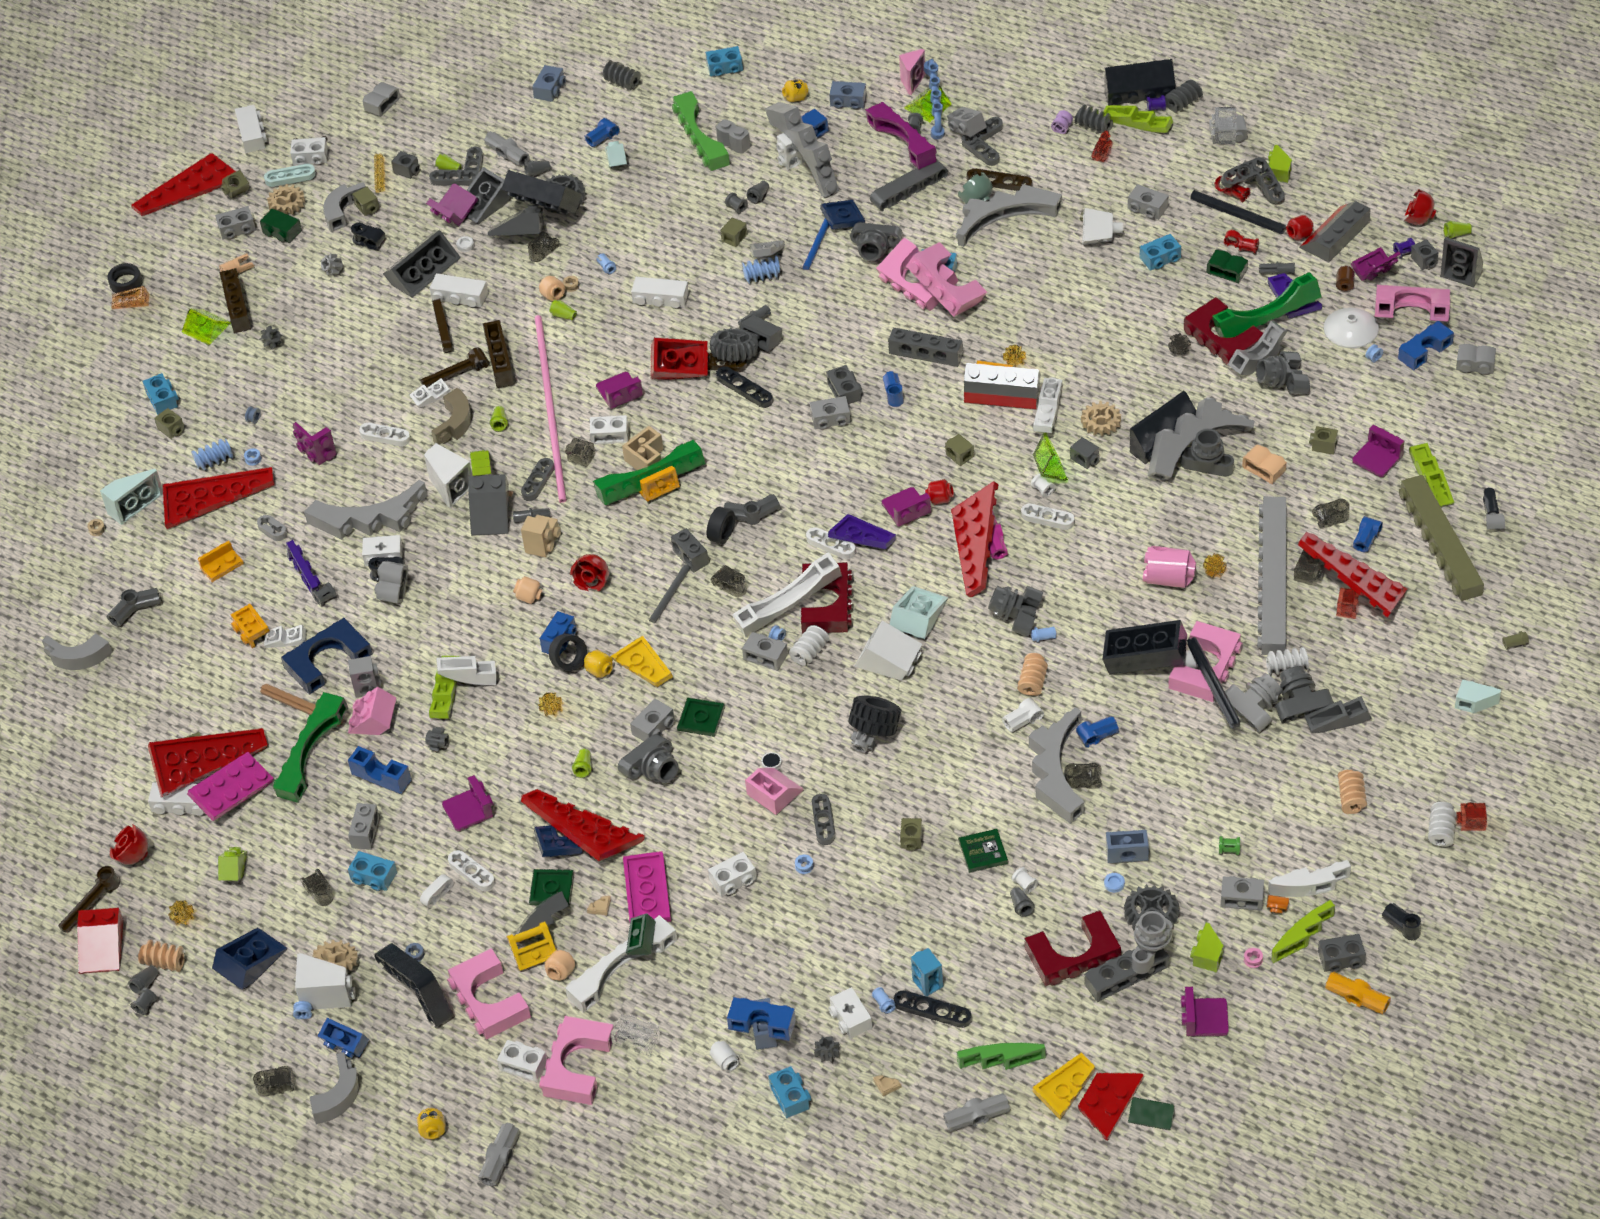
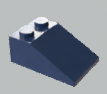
M257 927L216 949L212 969L240 989H244L253 984L288 948Z

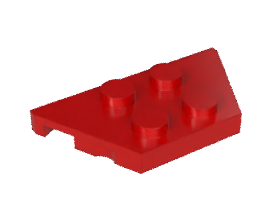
M1096 1073L1078 1104V1110L1089 1119L1091 1125L1097 1128L1106 1141L1111 1137L1143 1081L1144 1074Z

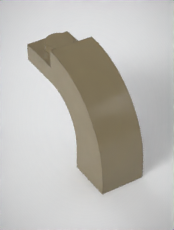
M458 387L443 396L445 408L452 413V416L446 422L431 430L435 444L445 443L451 437L458 440L466 433L470 426L471 412L468 399Z

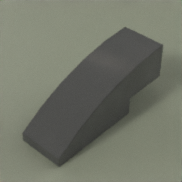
M1362 696L1344 704L1342 700L1337 701L1305 716L1312 733L1327 732L1353 726L1372 719Z
M562 891L557 892L539 904L524 919L514 935L535 928L542 922H546L547 926L554 923L551 915L569 906Z

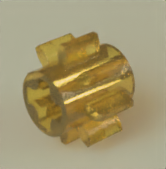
M1010 345L1008 348H1005L1003 360H1007V365L1016 367L1019 364H1024L1023 359L1026 358V352L1022 351V346Z
M1213 553V556L1208 555L1203 563V568L1207 569L1205 574L1211 577L1221 576L1227 567V563L1223 562L1225 557Z
M546 692L542 697H539V711H544L545 716H555V713L562 711V698L556 697V692Z
M187 900L176 901L172 906H169L170 913L168 915L170 921L174 920L176 925L179 923L186 925L189 919H193L192 913L194 909L192 905H188Z

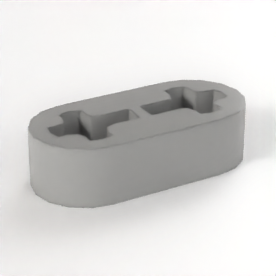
M262 515L257 519L258 529L272 540L282 541L287 537L286 527L272 516Z

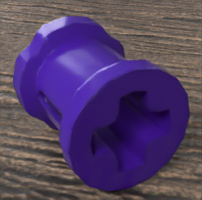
M1164 95L1159 98L1147 97L1148 111L1166 110Z
M1408 238L1407 241L1393 243L1394 253L1400 252V257L1410 253L1411 246L1415 244L1414 240Z

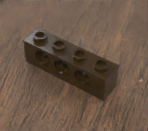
M237 269L219 272L233 333L251 330Z
M500 320L482 323L496 388L514 385Z

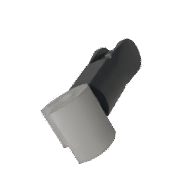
M1489 487L1485 488L1483 503L1487 529H1504L1505 518L1502 513H1499L1495 490Z

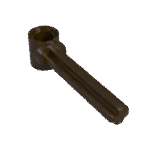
M473 348L469 351L466 360L420 380L421 385H425L427 388L439 379L445 380L470 368L476 371H480L482 368L486 369L489 366V360L481 348Z
M103 866L98 870L94 887L58 925L61 931L68 932L78 921L80 910H88L104 892L113 891L119 887L120 880L111 866Z

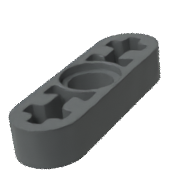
M542 458L537 462L521 488L522 498L525 501H533L541 493L554 471L552 459ZM535 478H542L540 482H534L533 480Z
M817 794L812 798L816 837L821 845H829L835 839L830 800L825 794ZM819 801L823 802L824 810H820ZM820 817H827L829 819L825 823L818 821ZM823 829H827V838L823 836Z

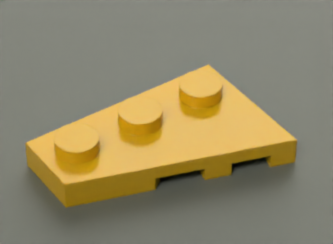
M643 635L611 655L612 660L656 687L673 677L670 670Z
M1081 1052L1033 1086L1032 1092L1061 1120L1095 1072V1065Z

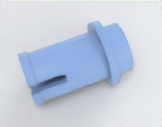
M604 253L598 255L599 258L596 261L603 267V271L608 274L614 273L616 270L615 262L610 261Z
M1035 627L1034 630H1031L1032 641L1039 643V640L1056 639L1055 627L1041 629Z
M878 987L872 992V997L879 1004L881 1012L889 1014L895 1009L894 1000L888 997L882 987Z

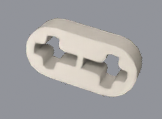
M445 874L440 875L422 893L420 902L426 907L432 908L453 887V879Z

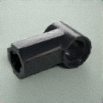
M1389 903L1385 907V910L1382 912V918L1399 929L1405 939L1413 941L1420 937L1421 918L1418 915L1407 913L1395 903Z

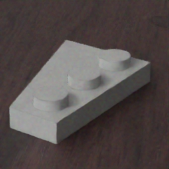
M780 240L750 244V252L753 257H757V260L767 259V256L783 249L785 242Z

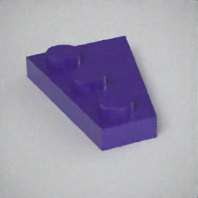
M1285 273L1268 277L1267 283L1277 298L1288 288L1292 279ZM1319 301L1308 303L1297 310L1286 313L1289 319L1322 309V304Z
M847 514L828 531V538L887 549L895 541L896 534Z
M293 540L287 542L288 560L293 562L296 572L302 573L300 574L301 579L312 594L314 590L318 591L319 585H321L316 575L313 576L311 573L312 567L309 561L304 560L302 557L303 551L300 545H296Z

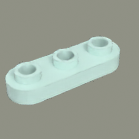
M302 164L270 170L265 173L264 180L267 186L276 187L311 180L315 177L316 172L313 165Z

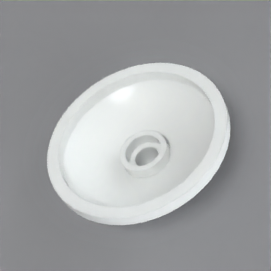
M1359 308L1336 310L1324 322L1326 337L1335 345L1344 348H1360L1370 344L1377 337L1379 330L1377 320L1370 313Z

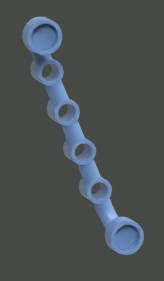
M930 59L924 63V72L930 77L929 88L932 90L930 101L933 103L932 115L935 119V126L931 128L930 136L933 139H941L944 137L945 130L941 126L943 105L940 103L941 91L938 90L940 79L937 77L938 65L934 59Z

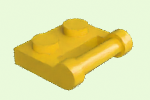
M546 922L539 923V926L514 936L513 934L506 936L519 971L545 962L556 951ZM543 934V940L518 949L516 943Z

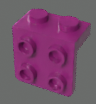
M452 184L439 203L429 198L426 204L431 208L429 211L434 215H441V218L450 224L452 222L460 226L478 199L475 195L457 184Z
M1379 247L1353 261L1351 266L1361 281L1366 279L1371 281L1378 276L1377 273L1390 271L1393 268L1392 266L1399 261L1398 258L1401 256V253L1397 252L1388 257L1382 247Z
M626 371L596 384V389L610 409L643 396L639 377L632 378Z
M297 422L293 423V434L297 440L296 446L301 453H306L311 462L315 461L318 465H321L337 455L332 433L328 427L311 436Z
M1373 424L1369 428L1368 442L1353 456L1352 462L1379 477H1384L1403 457L1405 440Z
M909 487L881 501L882 506L898 527L931 513L930 496L927 493L919 495L914 487Z
M475 775L467 778L470 790L442 802V807L456 831H461L493 817L491 806H494L490 795L486 796L483 782H478Z
M1185 987V995H1181V1008H1185V1013H1181L1182 1026H1186V1036L1228 1035L1227 1000L1225 998H1194L1193 987Z

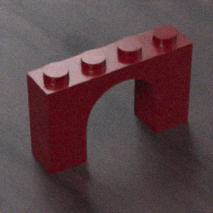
M1215 297L1184 317V331L1187 335L1193 336L1200 345L1206 346L1213 355L1219 356L1223 363L1228 365L1237 349L1247 350L1259 341L1263 332L1252 326L1240 335L1232 338H1224L1214 334L1211 331L1215 327L1212 316L1228 309L1225 303Z
M848 562L837 563L841 576L821 588L831 590L839 596L834 603L825 607L801 608L802 634L806 632L808 627L813 625L820 627L826 633L848 632V626H852V615L848 614V611H852V599H848V596H852V585H849V581H852V570H848ZM812 563L802 564V573H803Z
M1101 910L1081 917V928L1091 944L1090 948L1082 955L1075 957L1060 955L1052 948L1044 931L1024 938L1025 950L1045 987L1057 985L1067 978H1076L1091 968H1097L1105 964L1109 959L1121 956V946Z

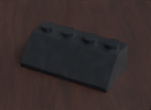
M1172 59L1105 67V96L1108 105L1146 101L1147 97L1159 98L1162 95L1166 96V94L1176 89Z
M1185 391L1179 393L1130 428V453L1142 463L1146 464L1151 461L1155 436L1163 429L1175 431L1177 418L1185 413H1191L1196 416L1197 410Z

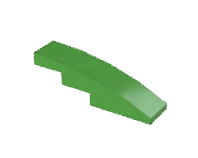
M998 1043L957 1051V1063L960 1069L980 1063L982 1069L1003 1064L1005 1070L1046 1058L1045 1045L1036 1043Z

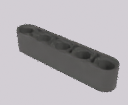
M936 159L937 162L921 169L916 168L876 189L871 193L870 201L878 209L884 211V209L898 204L899 201L911 197L912 194L926 189L927 186L939 182L940 179L946 178L949 171Z

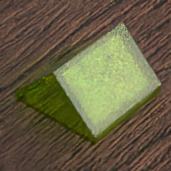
M939 85L938 90L941 91L940 103L943 105V112L952 103ZM930 88L925 89L909 102L904 109L911 113L921 114L923 120L929 123L933 121V103L930 101L932 90Z
M189 308L181 332L210 345L231 322L204 309Z
M1046 432L1043 433L1033 453L1040 475L1046 478L1067 481L1068 478L1049 436Z

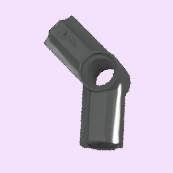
M770 494L757 502L749 501L745 504L726 502L724 508L734 511L735 520H742L747 524L755 525L760 522L762 517L779 509L780 503L774 494Z
M158 588L139 592L133 589L125 590L121 594L119 603L108 613L107 619L112 625L118 627L140 608L160 604Z

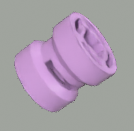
M1059 111L1056 119L1051 124L1052 130L1065 134L1073 122V116L1068 111Z

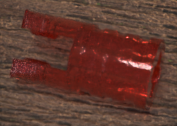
M1104 131L1100 135L1093 149L1091 157L1094 161H1106L1113 144L1108 131Z

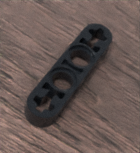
M723 366L716 370L718 382L759 407L767 408L773 404V396L769 391L733 369ZM737 381L742 382V384L738 386L734 385L733 383ZM748 390H755V391H756V392L753 393V394L747 393Z
M905 990L898 991L893 998L896 1009L959 1028L968 1027L972 1021L971 1012L965 1007ZM906 998L907 1001L900 1003V1000ZM921 1003H925L929 1006L926 1010H920L917 1008V1006ZM945 1009L948 1011V1014L940 1016L937 1014V1011ZM962 1015L966 1016L963 1020H959V1017Z

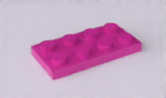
M247 752L189 789L187 795L214 821L273 782L274 778Z
M663 851L623 856L629 921L631 918L647 913L653 919L660 915L666 922H671Z

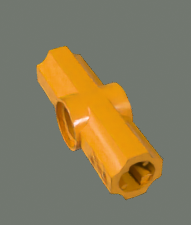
M1334 971L1329 975L1325 985V989L1345 997L1348 1003L1352 1002L1356 1004V1007L1365 1006L1382 1015L1386 1012L1391 1002V997L1371 989V986L1362 979L1351 980Z

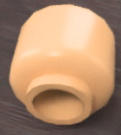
M547 276L540 282L539 291L542 296L550 301L559 300L565 293V285L555 276Z
M524 576L522 579L517 580L513 593H516L515 597L518 600L532 604L535 599H540L543 590L540 589L539 581Z
M564 950L553 952L544 965L546 974L553 980H565L575 968V961L572 955Z

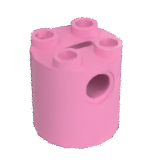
M1160 546L1148 547L1144 563H1148V565H1146L1143 573V582L1186 588L1195 577L1196 561L1190 550Z

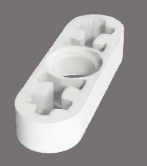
M364 423L359 428L360 435L365 440L395 446H406L410 442L409 432L405 429L374 423ZM389 433V436L381 437V434Z
M1025 504L1021 508V516L1025 521L1063 530H1069L1074 526V516L1070 512L1035 504ZM1051 515L1053 518L1047 520L1043 516Z
M816 527L810 528L806 532L807 542L842 559H851L856 554L855 545L852 542L828 538L827 531ZM830 541L836 543L834 546L826 545Z
M460 850L449 854V866L479 890L489 891L494 887V876L467 854ZM461 858L462 864L459 861L454 862V859L459 860ZM470 868H475L477 870L474 874L466 873V871ZM481 878H482L483 880H485V881L489 880V882H488V883H486V882H483V883H482Z

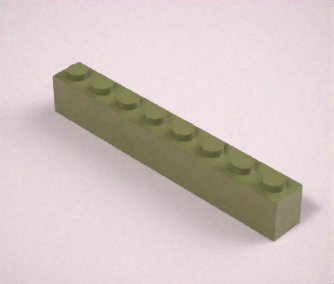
M1419 475L1401 480L1399 496L1401 500H1405L1407 511L1413 514L1414 523L1417 527H1420L1422 538L1428 541L1431 554L1436 555L1439 568H1443L1446 581L1451 582L1454 595H1458L1461 601L1482 596L1484 583L1424 476Z

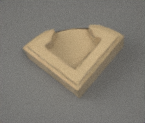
M611 896L600 897L601 899L590 903L587 913L607 915Z
M882 1075L873 1077V1081L882 1096L902 1088V1084L895 1078L892 1079Z

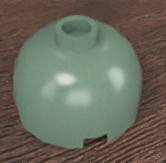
M982 172V176L978 174L973 176L962 186L964 190L962 193L958 192V197L967 204L969 199L989 202L993 186L985 173Z

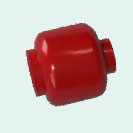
M1300 215L1288 221L1286 231L1289 237L1298 241L1310 236L1314 225L1312 220L1306 215Z
M945 479L931 481L928 484V489H925V493L930 496L933 505L949 503L951 498L954 497L953 486Z

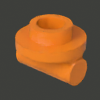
M1268 895L1267 908H1270V912L1282 914L1283 910H1287L1289 898Z

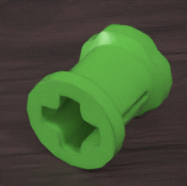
M1219 836V854L1230 852L1239 855L1240 837L1233 839Z

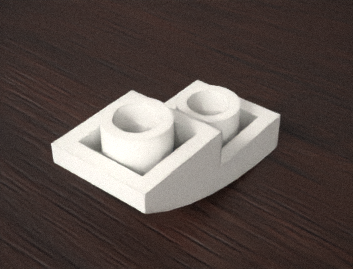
M439 379L428 388L422 385L412 392L410 397L420 408L443 398L451 390L442 379Z
M299 625L287 630L283 626L270 629V632L265 634L264 646L266 648L301 645L306 639V628L303 625Z

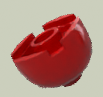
M1417 189L1413 195L1416 199L1414 198L1413 201H1410L1405 213L1407 217L1404 219L1405 222L1412 225L1425 224L1428 219L1432 220L1436 213L1433 197L1426 191Z
M585 554L579 557L571 566L570 575L574 579L573 583L580 590L589 591L588 588L600 591L607 583L609 569L602 557L595 554ZM595 578H597L598 583L596 585L589 587L586 584L593 582Z
M132 824V827L128 825L115 837V847L110 848V857L121 864L133 865L146 858L148 854V838L136 825Z

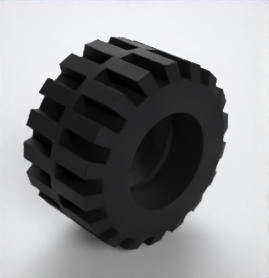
M869 695L856 696L853 700L848 722L852 727L866 734L891 736L895 735L902 710L898 705L884 698Z

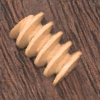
M1029 653L1024 658L1017 687L1018 691L1022 694L1038 696L1042 692L1048 664L1041 654Z
M1343 770L1338 773L1342 811L1345 814H1356L1367 806L1364 776L1359 771Z
M150 939L147 944L141 946L138 960L140 964L153 965L156 968L161 967L162 969L180 972L184 965V950L182 946H179L177 950L175 945L169 947L168 943H164L161 947L160 941H156L154 944L153 940Z

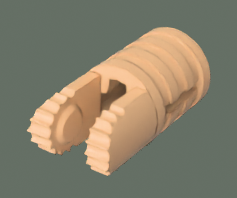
M246 253L219 265L220 271H226L236 268L237 273L240 274L253 268L254 264L249 262L240 266V263L249 258Z

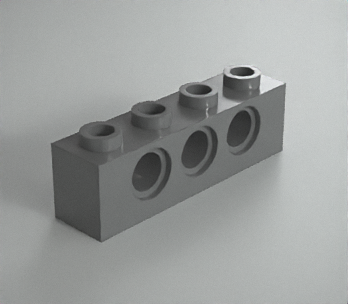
M893 327L888 339L889 354L954 367L959 366L963 356V340Z
M1164 948L1157 950L1154 955V964L1147 973L1139 974L1132 969V953L1135 950L1133 949L1126 951L1115 959H1109L1105 964L1097 968L1089 969L1084 973V985L1094 999L1099 1002L1168 968L1169 955Z

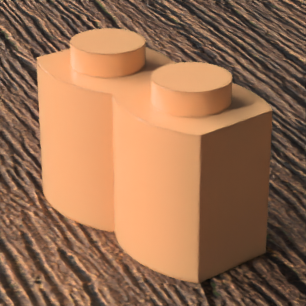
M1255 445L1243 457L1242 467L1270 484H1273L1286 471L1287 462L1284 458L1272 454L1268 448L1261 445Z

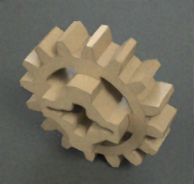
M288 184L285 187L280 185L279 189L274 188V193L270 192L269 197H267L269 209L273 208L285 214H294L293 211L299 212V207H304L303 203H305L303 190L301 191L300 187L295 188V185L288 187Z
M1099 401V404L1092 402L1091 407L1086 405V410H1082V427L1087 428L1088 433L1093 431V435L1100 433V436H1103V433L1110 435L1111 430L1116 432V427H1120V410L1115 409L1114 404L1109 406V402L1102 404V401Z
M332 940L328 944L325 941L324 946L317 945V950H313L314 958L346 967V970L352 971L353 966L357 965V951H355V946L350 947L349 942L343 944V940L339 942Z

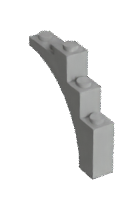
M778 102L765 108L770 125L781 130L793 142L805 159L818 185L821 196L825 198L838 192L839 188L830 163L832 157L828 145L817 141L813 125L803 123L798 107Z
M1022 184L1020 190H1017L1015 195L996 191L989 202L969 199L968 203H965L962 213L964 214L962 226L956 232L958 245L965 247L979 230L1004 218L1028 214L1056 217L1062 207V194Z
M1207 397L1198 402L1196 416L1191 413H1185L1177 418L1175 431L1163 429L1156 434L1148 476L1164 481L1171 478L1175 464L1182 451L1194 440L1200 430L1234 429L1249 431L1254 428L1255 421L1249 419L1246 415H1235L1229 410H1221L1222 403L1216 402L1214 398Z
M418 480L398 496L370 506L339 507L315 500L305 510L304 514L308 524L341 540L346 535H350L353 528L372 536L375 531L380 530L382 524L401 532L403 528H407L410 524L411 518L409 513H412L416 505L426 498L425 482Z
M1077 707L1070 712H1066L1062 719L1057 723H1053L1049 729L1042 725L1029 735V748L1038 754L1032 760V773L1041 779L1035 786V797L1070 824L1084 813V801L1067 783L1061 769L1060 757L1066 740L1081 723V710Z

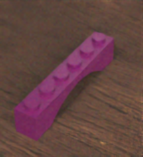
M884 102L865 109L867 122L875 131L896 135L909 145L910 162L915 167L921 169L937 162L935 146L931 145L925 137H922L916 129H913L907 121L905 122L890 106L888 107Z

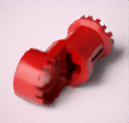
M1222 176L1215 180V188L1218 191L1229 196H1235L1241 202H1245L1249 198L1250 188L1236 185L1231 188L1225 187L1221 189L1219 184Z
M1229 230L1225 234L1224 243L1227 246L1233 245L1235 248L1238 247V251L1246 250L1256 254L1259 239L1245 238L1239 232ZM1228 237H1234L1236 241H1232Z

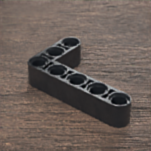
M393 943L388 944L374 954L376 961L384 966L382 968L415 992L427 1019L435 1024V1028L453 1017V1013L435 976L428 968Z

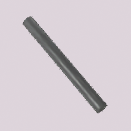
M683 565L649 618V622H657L690 570L688 565Z

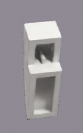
M475 656L436 658L438 674L469 684L496 685L495 661L476 662Z

